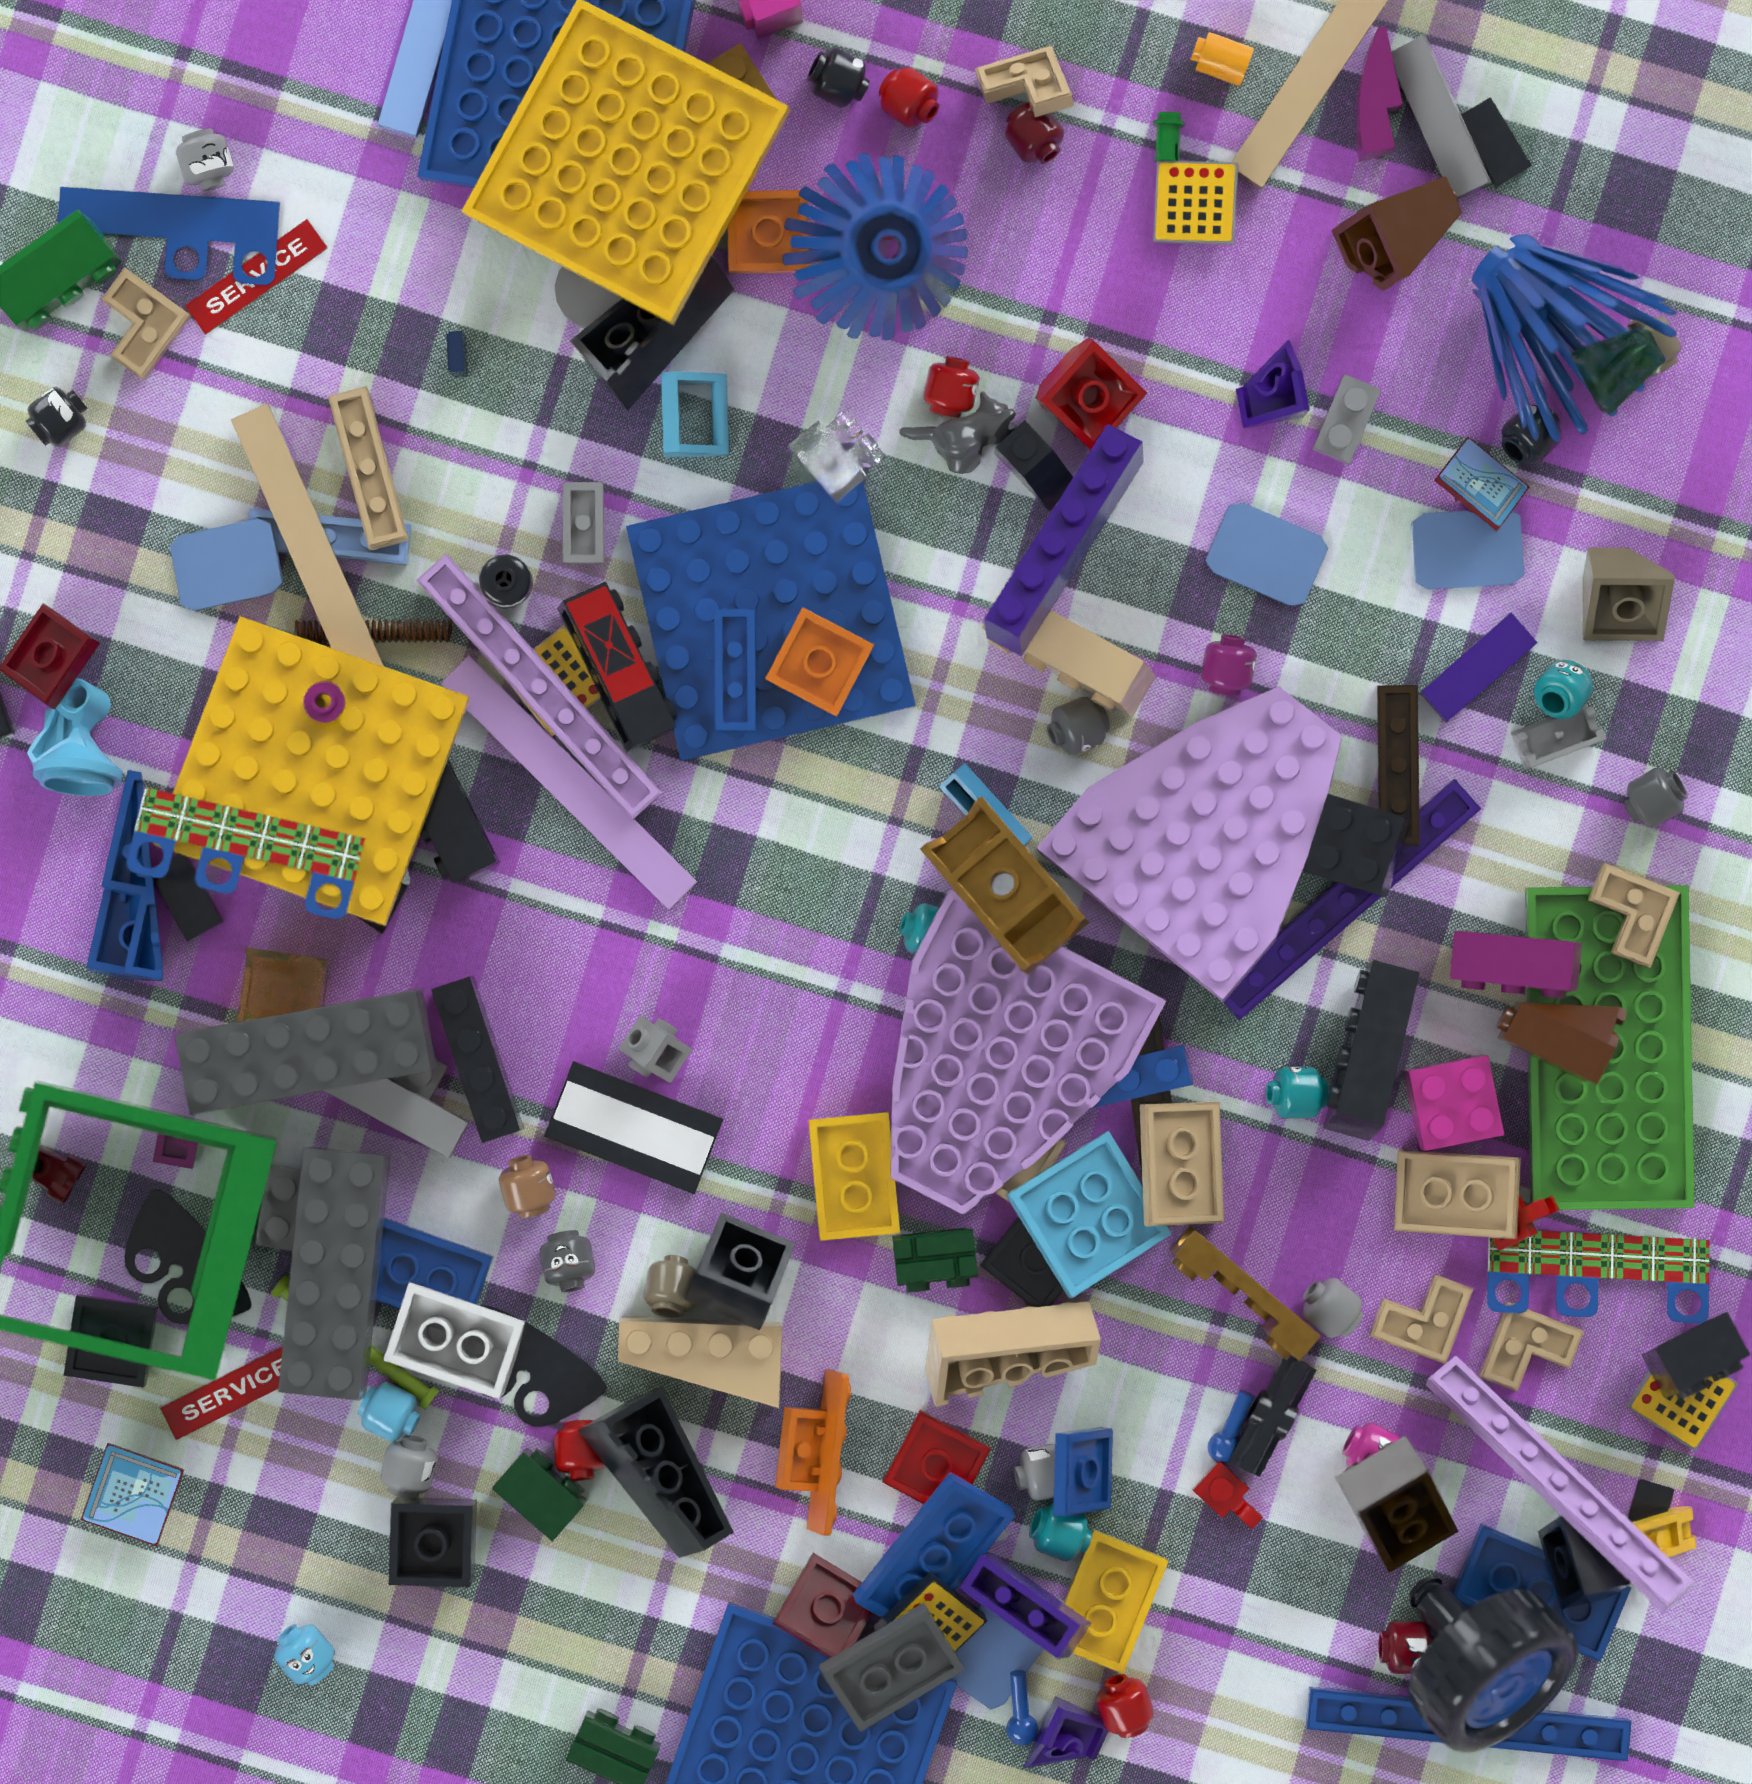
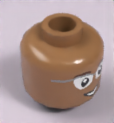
M522 1155L509 1160V1167L503 1170L498 1178L506 1208L510 1212L518 1213L520 1218L534 1217L548 1211L550 1208L549 1204L556 1196L549 1166L544 1161L532 1160L531 1155Z

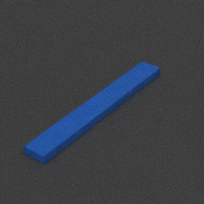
M1309 1686L1306 1729L1443 1743L1413 1707L1409 1696ZM1543 1710L1521 1730L1488 1748L1628 1762L1632 1721L1628 1718Z

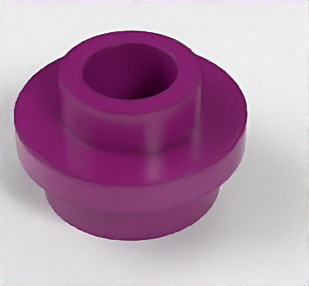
M319 682L307 690L304 696V708L310 718L317 722H333L344 711L345 697L340 688L335 684ZM322 695H328L331 697L330 706L324 709L317 706V699Z

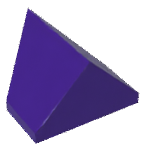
M1289 339L1243 387L1236 389L1243 428L1303 418L1310 410L1303 372Z
M1055 1696L1022 1769L1084 1757L1096 1760L1109 1731L1104 1727L1100 1716Z

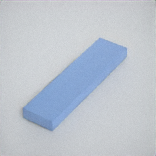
M413 0L379 117L378 126L380 128L418 138L440 63L452 0Z
M250 509L249 520L259 518L273 524L278 553L290 554L271 510ZM318 515L336 558L408 565L411 535L410 524H405L409 541L370 551L361 519Z

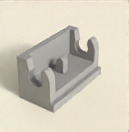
M1585 704L1580 712L1572 718L1562 720L1550 717L1510 732L1524 770L1606 740L1603 728H1598L1595 722V709L1592 706L1587 707V704Z

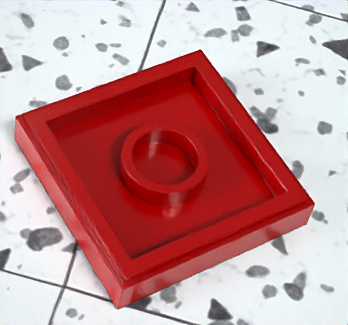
M919 1410L882 1483L925 1504L949 1472L973 1485L991 1451V1447Z

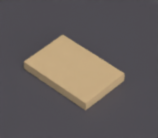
M1220 1102L1140 1104L1144 1226L1224 1223Z
M1398 1150L1394 1231L1517 1239L1521 1157Z

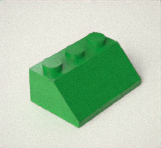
M77 209L0 265V307L17 327L23 331L28 329L35 331L47 324L52 318L50 313L61 305L69 307L79 301L84 296L82 290L96 281L97 284H100L111 278L117 272L115 267L122 260L95 222Z

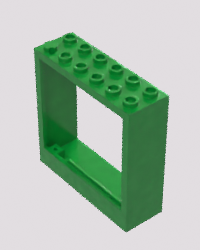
M40 1080L35 1081L33 1088H24L19 1112L26 1113L23 1127L16 1126L14 1128L8 1152L16 1153L13 1166H6L3 1169L0 1180V1192L5 1193L2 1207H0V1272L4 1256L13 1251L50 1107L226 1149L227 1154L191 1290L195 1304L181 1356L0 1314V1331L216 1381L277 1142L276 1138Z

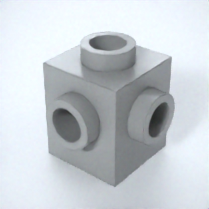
M641 1015L618 1048L631 1058L628 1066L647 1078L652 1072L669 1083L672 1082L692 1051V1048L675 1037L679 1030L659 1017L653 1023Z

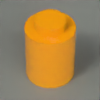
M1209 32L1206 39L1198 37L1190 60L1197 62L1195 71L1241 86L1254 48Z

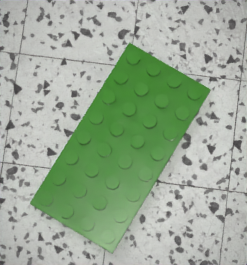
M1689 885L1665 886L1680 892L1651 968L1610 953L1625 915L1588 901L1593 887L1525 888L1526 937L1582 942L1578 991H1566L1565 998L1541 996V988L1527 987V1003L1612 1006L1627 1010L1623 1024L1620 1026L1615 1023L1613 1031L1617 1033L1619 1041L1598 1085L1582 1082L1528 1054L1530 1204L1553 1195L1559 1210L1695 1208Z

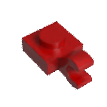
M1553 1195L1537 1200L1525 1206L1522 1198L1519 1197L1517 1239L1493 1238L1498 1251L1538 1234L1533 1222L1559 1211Z
M1221 1461L1216 1462L1192 1489L1222 1518L1232 1510L1251 1529L1263 1518L1255 1508L1242 1498L1250 1488Z

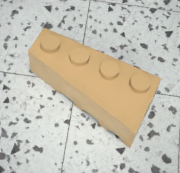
M1052 610L1025 650L1022 660L1042 673L1047 668L1059 675L1057 681L1076 692L1081 688L1093 695L1091 699L1111 711L1113 708H1116L1131 718L1156 678L1145 661ZM991 640L988 641L991 645L995 646L1001 651L1008 654L1010 653V650L1000 646L999 644Z
M1090 1301L1079 1303L1066 1302L1060 1305L1044 1307H1024L1022 1309L999 1312L986 1311L981 1314L964 1316L949 1315L932 1319L925 1370L934 1406L938 1407L949 1404L948 1397L967 1392L968 1398L983 1395L984 1387L1002 1382H1007L1008 1388L1024 1384L1023 1381L1036 1373L1041 1372L1047 1378L1096 1365L1101 1339Z
M622 1317L619 1321L618 1362L779 1408L783 1323L764 1322L761 1330H757L738 1321Z

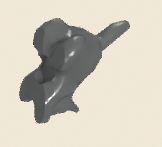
M981 392L980 405L975 413L966 417L950 419L938 427H903L899 429V433L901 436L911 440H931L937 452L946 460L948 469L951 472L959 474L971 473L981 462L980 458L984 446L1000 444L1017 428L1015 423L1011 422L1016 416V412L1013 409H1008L1006 404L988 397L985 392Z

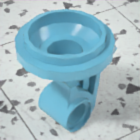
M76 678L55 710L52 708L46 709L44 728L34 739L27 754L33 765L32 777L40 781V785L43 788L57 793L76 796L107 795L114 788L121 786L123 771L99 749L90 736V731L97 723L106 718L111 702L106 692L83 679Z

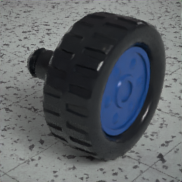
M1429 1576L1420 1580L1409 1594L1411 1606L1417 1607L1418 1615L1436 1635L1422 1653L1412 1671L1408 1685L1409 1698L1425 1723L1447 1747L1466 1753L1479 1751L1491 1747L1521 1730L1555 1699L1568 1681L1578 1658L1577 1641L1559 1616L1534 1592L1523 1589L1508 1590L1490 1596L1466 1609L1448 1587L1442 1586L1443 1582L1441 1579Z

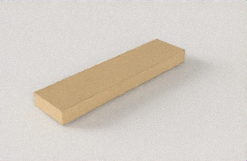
M367 386L328 396L369 550L373 551L409 541Z

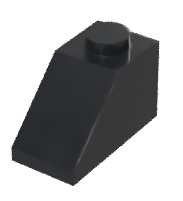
M1026 420L995 447L994 454L1035 498L1050 511L1058 503L1073 479L1072 474L1054 450Z

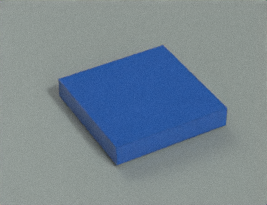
M1097 1427L1055 1433L1053 1515L1071 1516L1111 1508L1112 1428Z

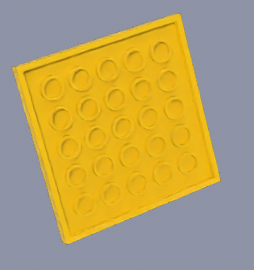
M577 0L461 212L467 217L674 325L791 109L788 105L584 0Z
M239 616L173 794L365 838L347 913L386 927L470 698L467 695ZM319 682H330L340 688L345 697V708L338 719L329 723H320L310 718L304 708V696L312 685ZM322 695L317 699V706L324 709L331 704V697L328 695ZM176 840L173 852L199 861L203 846ZM244 856L240 875L306 898L313 872ZM215 858L208 863L209 865L232 872L230 863L223 858ZM324 884L316 891L315 900L317 903L336 908L342 900V893L336 885Z

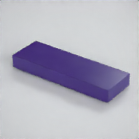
M1511 612L1419 693L1446 723L1538 642Z

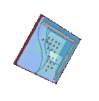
M1469 437L1463 441L1434 479L1435 482L1454 496L1456 501L1459 500L1465 505L1470 513L1476 514L1496 532L1530 488Z
M107 1443L81 1520L157 1547L185 1469Z

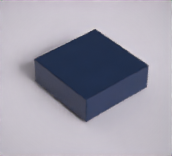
M450 331L446 334L448 371L454 378L468 377L466 336L462 331Z

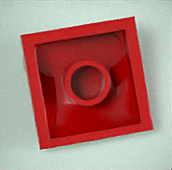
M1087 338L1071 348L1046 376L1038 388L1035 399L1045 411L1051 413L1091 451L1106 425L1109 424L1117 428L1147 392L1093 339Z

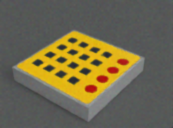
M1157 161L1153 242L1235 245L1239 164L1237 162Z
M1648 1370L1625 1407L1696 1451L1739 1383L1730 1377L1714 1382L1710 1376L1705 1379L1708 1385L1707 1388L1692 1396L1678 1400L1676 1394L1664 1398Z

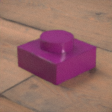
M158 1133L153 1162L193 1169L198 1143Z

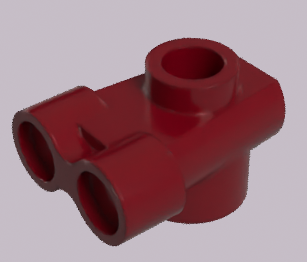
M39 1147L37 1158L43 1161L44 1168L40 1173L33 1170L31 1180L48 1191L46 1197L63 1205L87 1164L73 1155L65 1158L50 1148Z

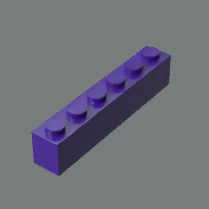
M1109 424L1106 425L985 616L984 624L987 639L1020 656L1024 654L1144 463L1143 441Z

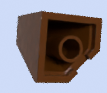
M1444 176L1373 202L1331 231L1346 266L1357 274L1364 271L1373 277L1372 284L1384 291L1407 278L1462 214V211L1459 207L1456 193L1451 188L1447 177Z
M1515 1002L1513 1008L1507 1006L1502 1012L1496 1026L1501 1030L1497 1038L1582 1082L1598 1085L1619 1041L1617 1033L1613 1031L1615 1023L1620 1026L1623 1024L1627 1010L1612 1006Z

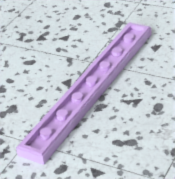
M447 554L416 580L632 820L663 794Z
M469 655L441 683L444 688L469 696L470 701L466 710L668 910L697 883Z
M1454 1356L1428 1378L1426 1386L1662 1613H1665L1691 1590L1694 1582L1457 1356Z

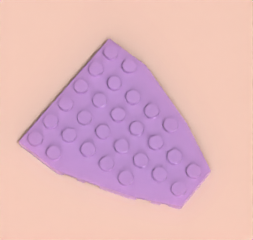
M1279 686L1192 724L1088 787L1037 846V852L1214 996L1224 1002L1276 941L1288 906H1290L1295 888L1304 869L1323 806L1331 787L1342 735Z
M949 888L912 959L892 1083L891 1178L961 1214H965L985 1196L1001 1188L1014 1175L1023 1169L1026 1170L1037 1162L1073 1127V1124L1090 1107L1093 1108L1117 1081L1120 1082L1129 1073L1166 1000L1063 946L1029 975H1026L956 891Z

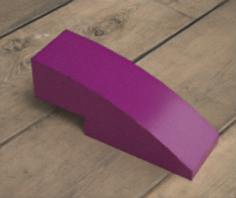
M1386 26L1379 27L1376 30L1365 56L1358 82L1355 105V138L1359 162L1389 156L1395 148L1388 115L1398 113L1403 104Z

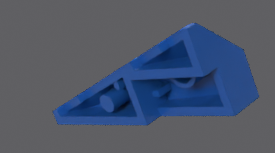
M128 770L101 886L104 891L86 968L92 973L128 980L163 981L164 973L154 880L151 876L134 873L127 867V858L144 796L142 773ZM150 842L140 846L137 852L138 862L145 868H152Z

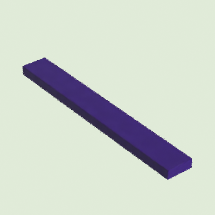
M1456 779L1450 781L1419 809L1420 846L1403 847L1390 889L1481 810ZM1335 882L1279 931L1274 944L1223 1002L1224 1005L1240 1021L1381 896Z

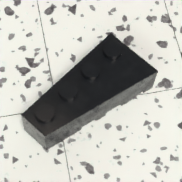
M711 256L674 325L622 298L570 341L590 369L620 403L629 410L735 289Z
M1374 959L1366 970H1359L1354 986V993L1359 994L1356 1007L1350 1008L1346 1019L1345 1031H1349L1345 1046L1342 1045L1338 1053L1336 1069L1339 1070L1335 1084H1332L1326 1104L1328 1111L1323 1129L1370 1141L1384 1126L1420 972Z
M663 1387L638 1395L578 1429V1432L678 1558L704 1551L734 1533Z

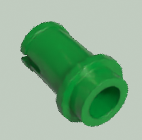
M1158 112L1157 120L1153 121V126L1157 127L1154 162L1180 161L1181 128L1185 127V122L1181 120V113Z

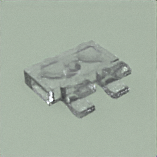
M847 409L840 412L826 427L818 420L788 445L794 455L835 502L867 478L862 468L873 467L885 458V454L869 433L861 437L848 451L840 445L841 443L855 441L864 432L858 425L857 420Z

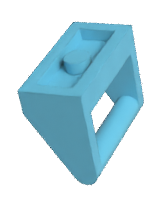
M662 372L663 451L665 457L729 455L727 374ZM711 384L713 445L681 444L679 385Z

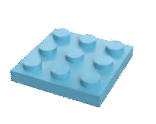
M1109 1131L1102 1133L1006 1194V1197L1068 1298H1073L1172 1234L1167 1225L1144 1226L1143 1186Z

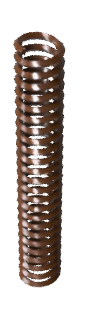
M387 619L384 621V636L382 621H378V633H376V621L372 620L371 637L376 643L380 640L383 643L386 640L389 643L393 640L395 643L399 640L402 643L405 640L408 643L412 640L415 643L418 640L421 643L424 640L429 643L431 639L434 643L437 640L440 643L444 640L448 643L451 640V619L448 621V635L445 619L442 620L441 632L440 621L436 620L435 635L432 619L429 621V634L425 619L423 620L421 634V623L418 619L416 621V635L414 621H410V632L408 633V621L405 619L403 636L400 619L397 621V634L395 632V621L391 620L390 635L389 622ZM308 620L307 637L305 621H301V636L299 634V621H295L294 635L313 642L316 640L318 643H321L322 640L325 643L328 642L321 624L319 637L317 620L314 621V635H312V621ZM366 620L365 623L370 632L369 620Z

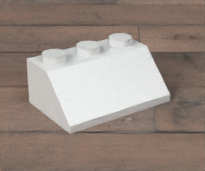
M410 1282L383 1360L500 1399L505 1393L518 1354L525 1321Z

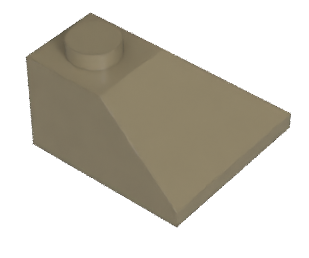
M1588 547L1583 573V640L1664 641L1675 581L1674 574L1629 548Z

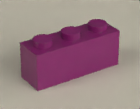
M1454 931L1450 979L1461 980V988L1485 990L1486 983L1501 984V992L1525 994L1526 987L1541 988V996L1565 998L1566 991H1578L1582 942Z

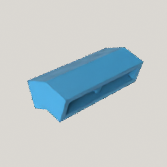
M966 763L960 766L939 786L966 816L974 803L953 781L955 779L974 801L982 796L1023 845L1032 838Z

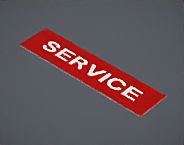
M306 219L277 240L275 276L270 284L239 283L235 280L233 272H231L187 303L185 307L206 335L328 247L308 219ZM259 252L242 264V269L248 276H261L267 269V259Z
M283 1346L161 1407L160 1409L175 1440L279 1389Z

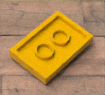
M889 1112L809 1119L820 1241L900 1233L895 1180L891 1178Z
M1095 1529L1092 1530L1090 1545L1087 1551L1082 1554L1063 1602L1091 1622L1073 1654L1124 1674L1169 1562L1167 1558Z

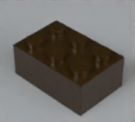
M1406 1435L1395 1442L1387 1443L1377 1453L1361 1462L1350 1465L1343 1473L1335 1477L1366 1537L1389 1573L1459 1532L1428 1469Z

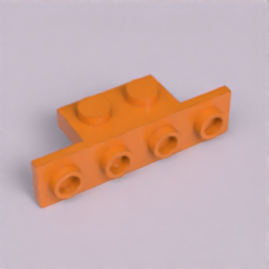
M825 1369L820 1409L784 1407L775 1487L781 1490L811 1491L806 1529L822 1536L831 1535L832 1525L837 1519L836 1490L842 1477L840 1455L841 1447L845 1442L847 1434L844 1422L846 1405L851 1398L849 1375L833 1369Z

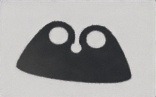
M155 1189L144 1202L131 1230L124 1256L125 1267L136 1280L143 1283H154L168 1274L171 1265L179 1264L183 1269V1274L178 1278H171L162 1286L158 1295V1304L162 1314L169 1321L177 1324H189L195 1304L193 1296L191 1308L184 1313L173 1312L167 1304V1297L175 1288H184L191 1293L206 1232L172 1197L161 1190ZM144 1248L154 1249L160 1256L159 1268L150 1274L140 1272L135 1265L136 1254ZM242 1280L232 1317L252 1308L250 1296Z
M479 1305V1306H482V1307H485V1308H488V1309H491V1310H494V1311H497V1312L506 1314V1315H508V1316L517 1318V1317H515L514 1315H511V1314H509V1313H507V1312H505V1311H502V1310H500V1309H498V1308L491 1307V1306H487V1305ZM525 1322L518 1354L505 1393L502 1395L505 1396L512 1390L517 1382L516 1375L520 1370H527L530 1373V1381L520 1386L514 1398V1408L519 1418L534 1427L546 1426L578 1412L606 1391L605 1382L588 1364L559 1342ZM532 1391L543 1392L548 1397L549 1408L541 1416H532L525 1411V1396Z

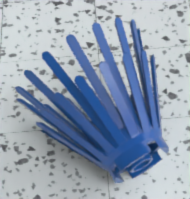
M860 153L857 155L860 166L857 161L846 163V167L859 192L835 164H829L824 168V171L835 184L827 177H822L817 185L838 204L807 186H804L799 191L800 197L818 208L802 203L798 213L825 225L787 218L784 228L790 231L818 236H792L790 240L792 248L820 250L783 254V263L785 266L821 262L795 271V277L800 282L817 277L793 289L798 299L835 283L811 300V305L816 310H820L830 303L816 316V320L819 323L825 325L853 298L837 322V326L841 329H848L852 323L847 336L857 339L875 306L869 335L871 337H878L882 332V340H891L894 338L897 302L903 333L913 330V321L916 330L926 325L918 294L933 317L937 316L942 310L937 300L943 307L948 306L951 297L935 279L954 291L959 288L960 279L949 272L963 276L965 264L946 257L966 258L968 248L967 246L947 244L966 241L967 232L965 228L949 231L964 224V218L961 213L939 221L957 206V202L952 195L943 201L949 193L945 185L940 184L924 203L935 179V175L930 170L926 169L922 176L923 169L913 164L904 193V158L899 155H893L891 163L889 157L882 156L879 158L882 180L881 188L869 154ZM885 235L892 236L897 242V252L890 259L883 258L878 252V242Z
M1528 234L1515 235L1509 238L1515 247L1504 252L1497 245L1482 259L1472 277V282L1479 290H1472L1481 301L1496 384L1499 385L1502 399H1506L1507 388L1501 361L1504 363L1523 429L1528 424L1533 439L1537 441L1539 431L1509 344L1510 341L1550 437L1554 442L1558 443L1561 437L1546 402L1545 390L1520 332L1576 429L1581 434H1585L1588 431V425L1568 392L1574 389L1573 380L1555 354L1556 351L1559 352L1609 416L1617 414V406L1577 357L1578 355L1592 371L1601 369V362L1587 346L1635 391H1643L1645 384L1585 327V324L1616 346H1622V340H1624L1657 364H1663L1665 356L1569 287L1626 318L1638 320L1668 337H1675L1677 335L1674 328L1581 278L1664 314L1672 316L1676 315L1677 311L1660 303L1666 301V299L1599 273L1603 271L1630 280L1639 278L1638 275L1623 270L1624 268L1542 246L1534 237Z

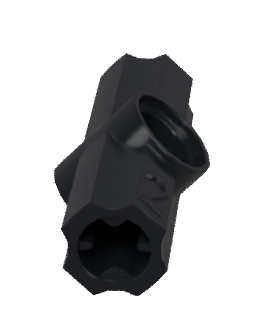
M1290 1356L1287 1360L1281 1358L1265 1390L1262 1389L1253 1402L1246 1418L1248 1423L1229 1461L1260 1477L1279 1440H1283L1293 1426L1299 1412L1297 1406L1317 1371L1315 1368L1303 1361H1299L1294 1356Z

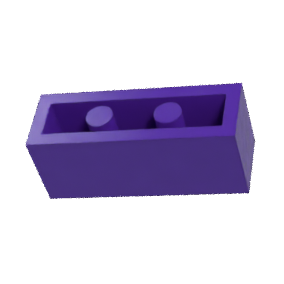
M994 1553L981 1554L959 1588L1057 1659L1070 1657L1091 1625L1090 1621Z

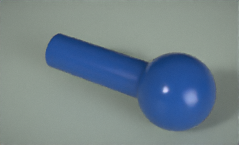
M1244 1390L1239 1391L1223 1430L1215 1433L1209 1439L1207 1445L1208 1453L1215 1462L1221 1461L1223 1464L1231 1462L1229 1458L1237 1445L1238 1433L1255 1397L1253 1394Z
M1014 1670L1010 1672L1013 1716L1007 1723L1006 1732L1008 1738L1014 1744L1025 1746L1036 1739L1038 1724L1029 1715L1026 1672Z

